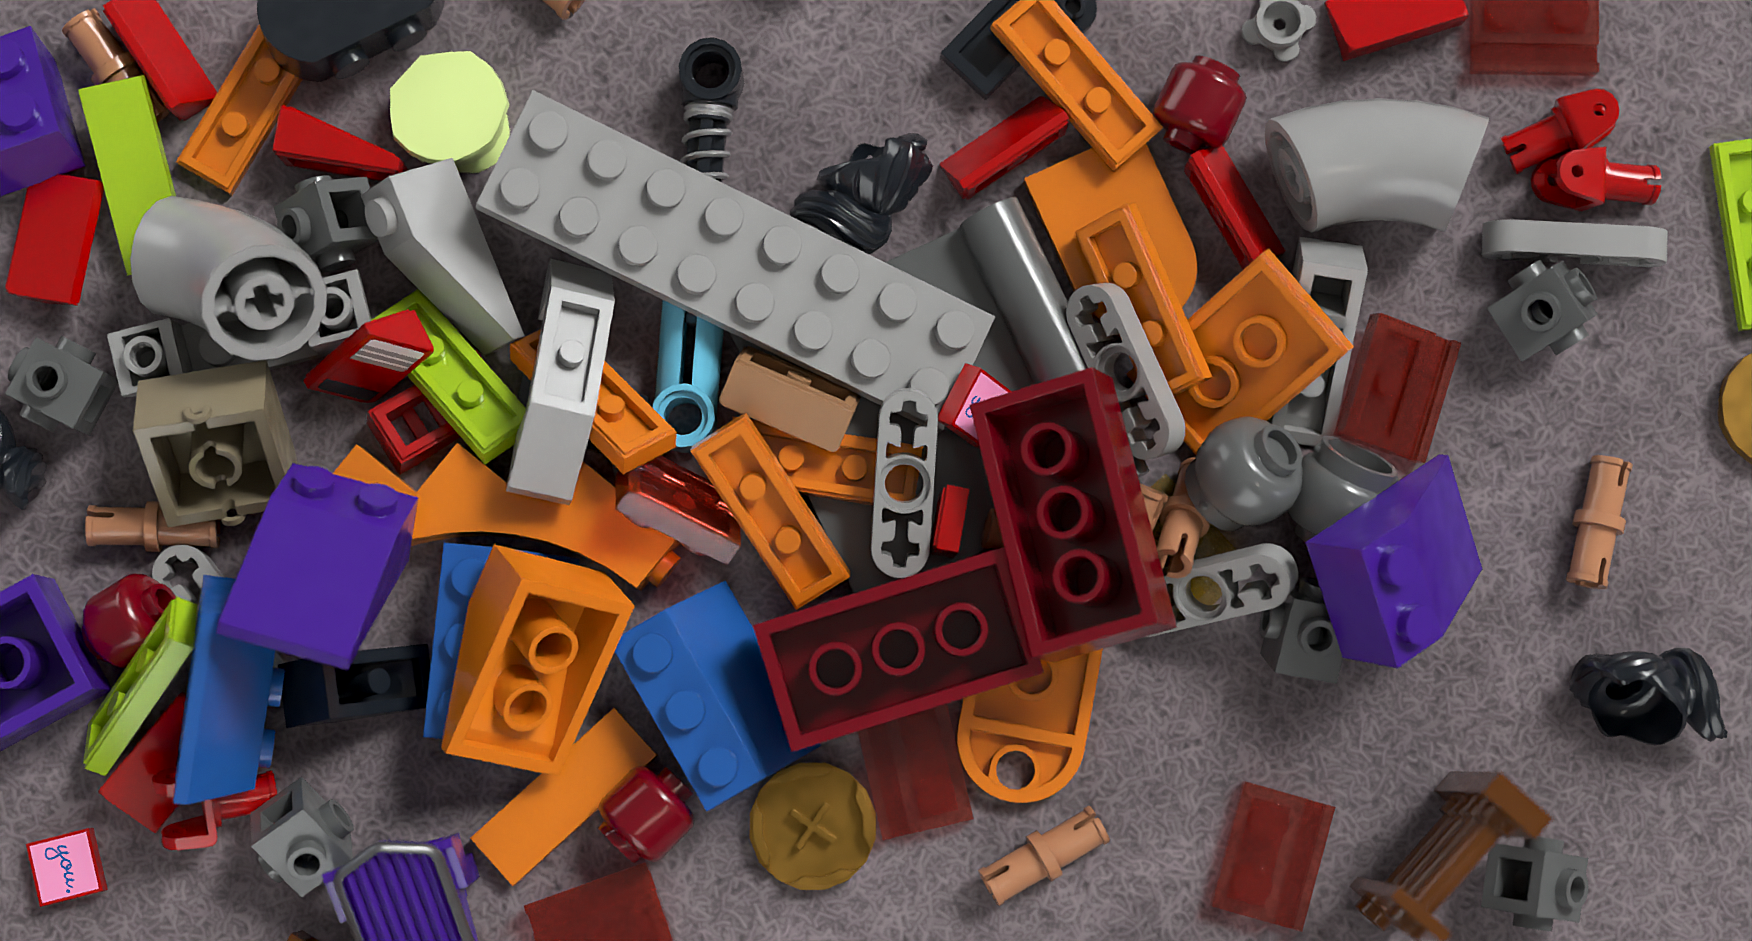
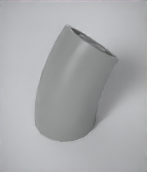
M1383 98L1344 100L1305 107L1269 119L1265 124V144L1272 172L1286 205L1302 228L1311 233L1335 225L1372 220L1401 221L1445 232L1479 150L1489 117L1452 106L1417 100Z
M176 196L156 201L143 215L134 235L130 260L133 285L140 302L151 313L181 319L206 329L211 338L227 352L249 360L280 358L300 349L317 332L326 313L327 288L317 266L309 255L278 228L260 218L239 210Z

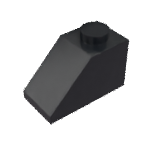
M428 644L358 650L348 670L307 658L277 664L278 668L284 669L282 702L286 728L328 724L426 709L431 667Z

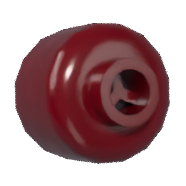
M1195 55L1192 62L1175 64L1152 112L1153 116L1166 130L1163 140L1172 147L1188 154L1200 150V147L1220 148L1224 146L1246 103V94L1238 84L1240 75L1229 66L1201 55Z
M126 575L87 601L83 610L82 636L86 646L99 660L119 668H126L171 600H175V594L169 587L147 575Z
M634 767L601 800L599 812L604 821L598 826V829L634 864L641 857L651 862L659 861L693 827L694 814L685 802L694 793L667 767L658 775L647 767Z

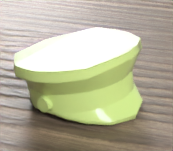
M471 51L444 52L419 56L390 88V119L394 140L411 156L418 158L423 163L433 164L453 158L458 172L480 173L497 163L509 139L510 131L506 114L509 102L503 83L494 69Z

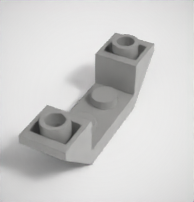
M550 259L548 263L538 320H543L526 412L516 433L506 487L507 492L570 505L595 417L615 303L612 275L605 271Z
M357 269L322 278L327 288L326 313L317 332L300 349L277 359H266L270 370L328 356L361 325L371 321L360 272ZM171 318L107 334L121 396L123 397L136 396L138 381L263 361L249 360L231 354L212 339L206 329L193 323L180 325Z

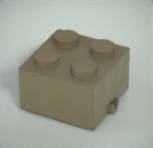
M267 360L138 381L133 432L167 526L174 527L221 519V522L226 526H235L243 522L247 514L264 512L271 495L292 463L297 464L296 451ZM235 508L237 515L227 517V511Z

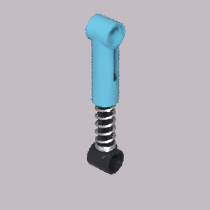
M710 37L699 39L690 44L682 53L678 66L683 87L681 105L686 109L683 119L689 125L688 134L682 138V142L687 147V155L680 162L723 182V180L729 177L727 173H723L724 158H728L731 155L728 151H725L726 136L732 134L731 130L727 129V126L730 125V121L734 118L732 114L738 109V99L742 94L745 83L741 59L735 48L725 40ZM710 63L721 64L728 69V78L717 88L702 87L695 81L696 74L701 67ZM662 300L655 398L652 408L667 423L670 412L680 404L689 403L701 409L702 420L700 426L690 434H677L676 448L672 449L681 453H690L691 447L715 432L718 426L717 409L724 329ZM688 326L696 327L692 385L683 384Z

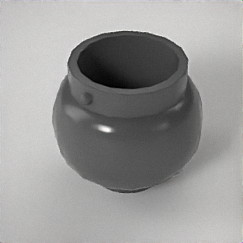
M1249 416L1226 421L1215 427L1208 434L1198 449L1196 458L1187 467L1185 485L1188 496L1196 510L1209 523L1221 530L1233 532L1244 526L1255 527L1273 521L1284 515L1292 507L1302 489L1303 468L1301 464V450L1294 437L1281 426Z
M1323 436L1320 444L1314 446V452L1302 457V489L1292 507L1287 511L1289 516L1297 523L1294 532L1300 539L1307 542L1398 482V471L1384 458L1365 447L1340 437Z

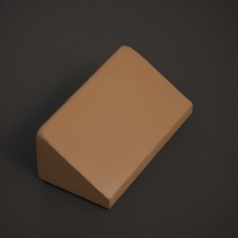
M744 346L734 361L721 393L720 403L724 407L744 414L746 412L750 418L830 452H835L841 445L862 396L758 349Z

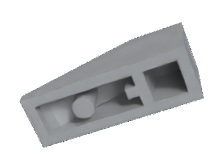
M453 158L389 176L361 194L365 205L367 225L371 232L378 237L384 255L483 355L494 352L524 336Z
M1299 237L1292 275L1353 345L1368 273L1363 247L1361 245ZM1352 349L1273 415L1270 423L1286 429L1298 444L1315 446L1320 444L1323 436H1334Z

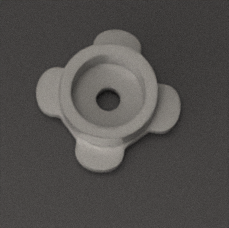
M1259 0L1260 8L1253 19L1247 20L1242 27L1244 40L1250 45L1261 44L1272 50L1275 58L1279 61L1288 62L1295 59L1300 50L1298 42L1305 31L1311 30L1315 26L1316 14L1314 10L1308 5H1302L1298 0ZM1275 20H1282L1285 28L1283 30H1276L1273 22Z

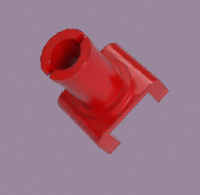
M1592 89L1557 98L1554 107L1550 109L1551 116L1508 136L1500 137L1501 144L1507 155L1521 148L1525 149L1510 156L1511 160L1509 161L1515 173L1519 174L1524 169L1567 149L1570 152L1572 150L1592 148L1609 136L1615 127L1620 111L1618 101L1613 94L1604 89Z
M1604 146L1572 150L1560 158L1544 161L1536 166L1530 181L1535 196L1542 202L1577 211H1585L1604 204L1605 200L1653 205L1659 197L1661 185H1650L1647 182L1648 179L1660 180L1662 178L1660 168L1657 165L1647 164L1644 166L1609 162L1606 158L1607 147ZM1548 176L1554 179L1555 183L1553 186L1549 185Z
M176 767L162 770L152 777V785L156 795L174 796ZM269 770L265 773L257 774L255 789L201 801L203 815L172 823L161 830L162 846L168 850H187L211 847L216 844V828L222 827L221 820L250 815L251 812L277 794L273 771Z

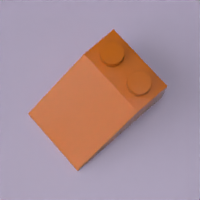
M494 544L468 603L441 745L446 754L559 776L635 605L605 572Z

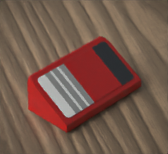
M407 309L361 325L308 372L303 381L307 389L358 402L373 403L430 357L434 352V347L415 310L410 311Z

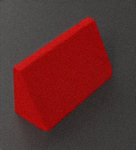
M110 0L103 5L105 8L103 10L104 14L171 113L179 120L183 119L186 121L212 103L218 92L157 0Z
M1327 0L1324 2L1343 61L1463 25L1469 17L1464 0Z
M1039 96L942 161L940 168L961 198L969 200L1064 136L1068 127L1069 117L1062 108L1044 96Z
M1223 146L1220 148H1207L1191 154L1185 165L1184 172L1241 268L1244 270L1268 249L1276 257L1281 256L1285 252L1284 247Z
M57 174L47 180L27 187L5 285L6 292L47 304L78 305L104 193L103 182Z
M184 692L175 698L98 791L107 801L154 833L158 832L180 805L173 803L174 796L156 795L152 785V777L162 770L176 767L186 693Z

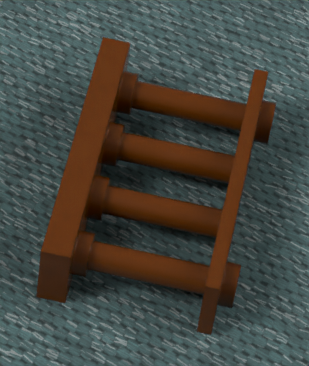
M1450 771L1434 789L1446 801L1439 809L1443 814L1441 818L1384 882L1357 877L1350 887L1361 896V899L1354 905L1355 908L1383 932L1392 924L1413 941H1420L1422 938L1432 941H1447L1452 933L1433 915L1502 836L1508 840L1511 837L1536 839L1553 820L1546 811L1502 772Z

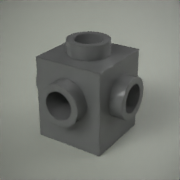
M324 175L309 178L297 183L294 186L296 193L274 207L278 221L277 228L309 255L314 264H317L319 272H332L356 263L354 254L378 241V237L371 232L367 225L365 205L361 198V194L370 189L367 177L332 180L331 176Z
M1541 260L1525 268L1507 280L1513 292L1487 308L1521 362L1548 345L1555 355L1565 351L1589 336L1582 324L1598 315L1591 304L1597 300L1592 285L1578 268L1570 271L1564 261L1547 270ZM1543 300L1551 305L1553 309L1552 316L1545 312Z
M63 336L60 337L56 346L35 337L31 347H24L14 358L8 371V380L11 384L5 394L24 404L19 413L21 417L51 432H54L59 422L72 429L90 436L118 385V379L90 365L96 353Z
M1302 577L1300 584L1295 585L1282 604L1273 609L1262 611L1259 628L1260 635L1264 637L1260 654L1275 673L1337 684L1343 657L1317 578Z
M303 777L297 779L250 813L251 847L257 852L262 868L275 882L281 883L285 881L300 897H303L318 885L325 886L321 874L334 867L345 865L353 859L351 832L354 831V826L349 815L337 801L330 799L326 802Z
M1537 837L1536 839L1524 838L1523 847L1496 843L1488 852L1481 907L1514 913L1513 926L1552 932L1554 919L1580 923L1581 909L1586 901L1589 887L1586 876L1588 858L1563 854L1564 841Z

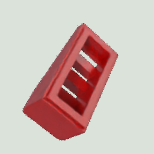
M281 105L272 150L286 166L351 177H367V179L383 181L389 176L409 171L402 160L395 154L294 107Z
M416 385L367 411V425L399 475L460 438L458 433ZM424 402L439 428L430 433L414 410V407ZM400 416L416 439V441L407 446L391 423Z

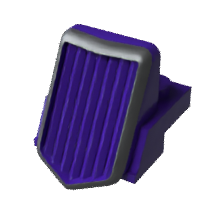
M459 832L426 842L381 840L369 846L345 865L334 867L321 874L339 922H348L355 941H478L466 897L468 896L466 887L471 885L480 876L473 852L464 853Z

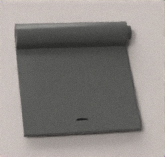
M1011 197L992 204L964 220L959 229L885 262L995 316L973 366L982 368L1009 390H1019L1088 368L1067 322L1066 308L1068 301L1017 197ZM731 333V337L736 345L739 354L744 348V346H750L769 355H772L776 358H779L783 361H786L790 364L798 366L770 351H767ZM861 397L845 434L877 439L878 417L881 405ZM891 412L889 421L890 423L899 424L901 443L912 444L914 427L919 424L895 412ZM946 426L943 431L937 433L931 536L938 496L941 490L947 485L969 488L959 552L954 558L932 555V551H930L926 564L916 574L964 560L988 550L981 547V538L987 515L990 509H995L981 450L969 444ZM923 445L921 458L926 456V445ZM1133 456L1138 478L1150 472L1145 460ZM920 472L916 496L920 493L923 486V477ZM807 495L821 527L851 571L850 577L846 580L853 594L903 579L885 574L877 567L871 553L873 505ZM883 508L882 520L895 517L896 525L894 539L889 542L883 541L881 550L891 552L893 563L903 564L905 563L907 553L917 552L919 547L918 543H912L908 539L907 520L909 518L920 522L922 510L912 513H897Z

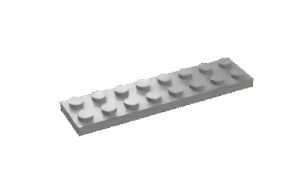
M532 90L476 203L477 210L879 405L892 392L911 388L926 394L933 402L939 415L964 364H974L995 319V316L534 90ZM903 401L902 410L895 412L918 424L925 425L927 420L926 414L917 412L915 401ZM938 421L937 433H940L941 431H943V429H944V427H945V426H944L942 423H940L939 421Z

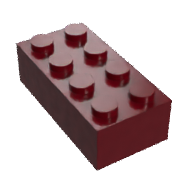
M1090 367L970 404L1032 658L1057 662L1177 628L1113 378L1094 367Z
M1005 547L753 625L792 752L1044 673L1041 660L1034 659L1031 655Z

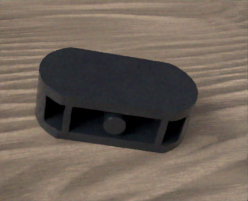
M257 0V16L266 44L275 61L284 70L298 78L313 82H323L333 76L337 79H345L361 72L369 65L370 58L390 48L398 52L409 49L421 42L427 34L426 31L437 24L443 11L445 0Z

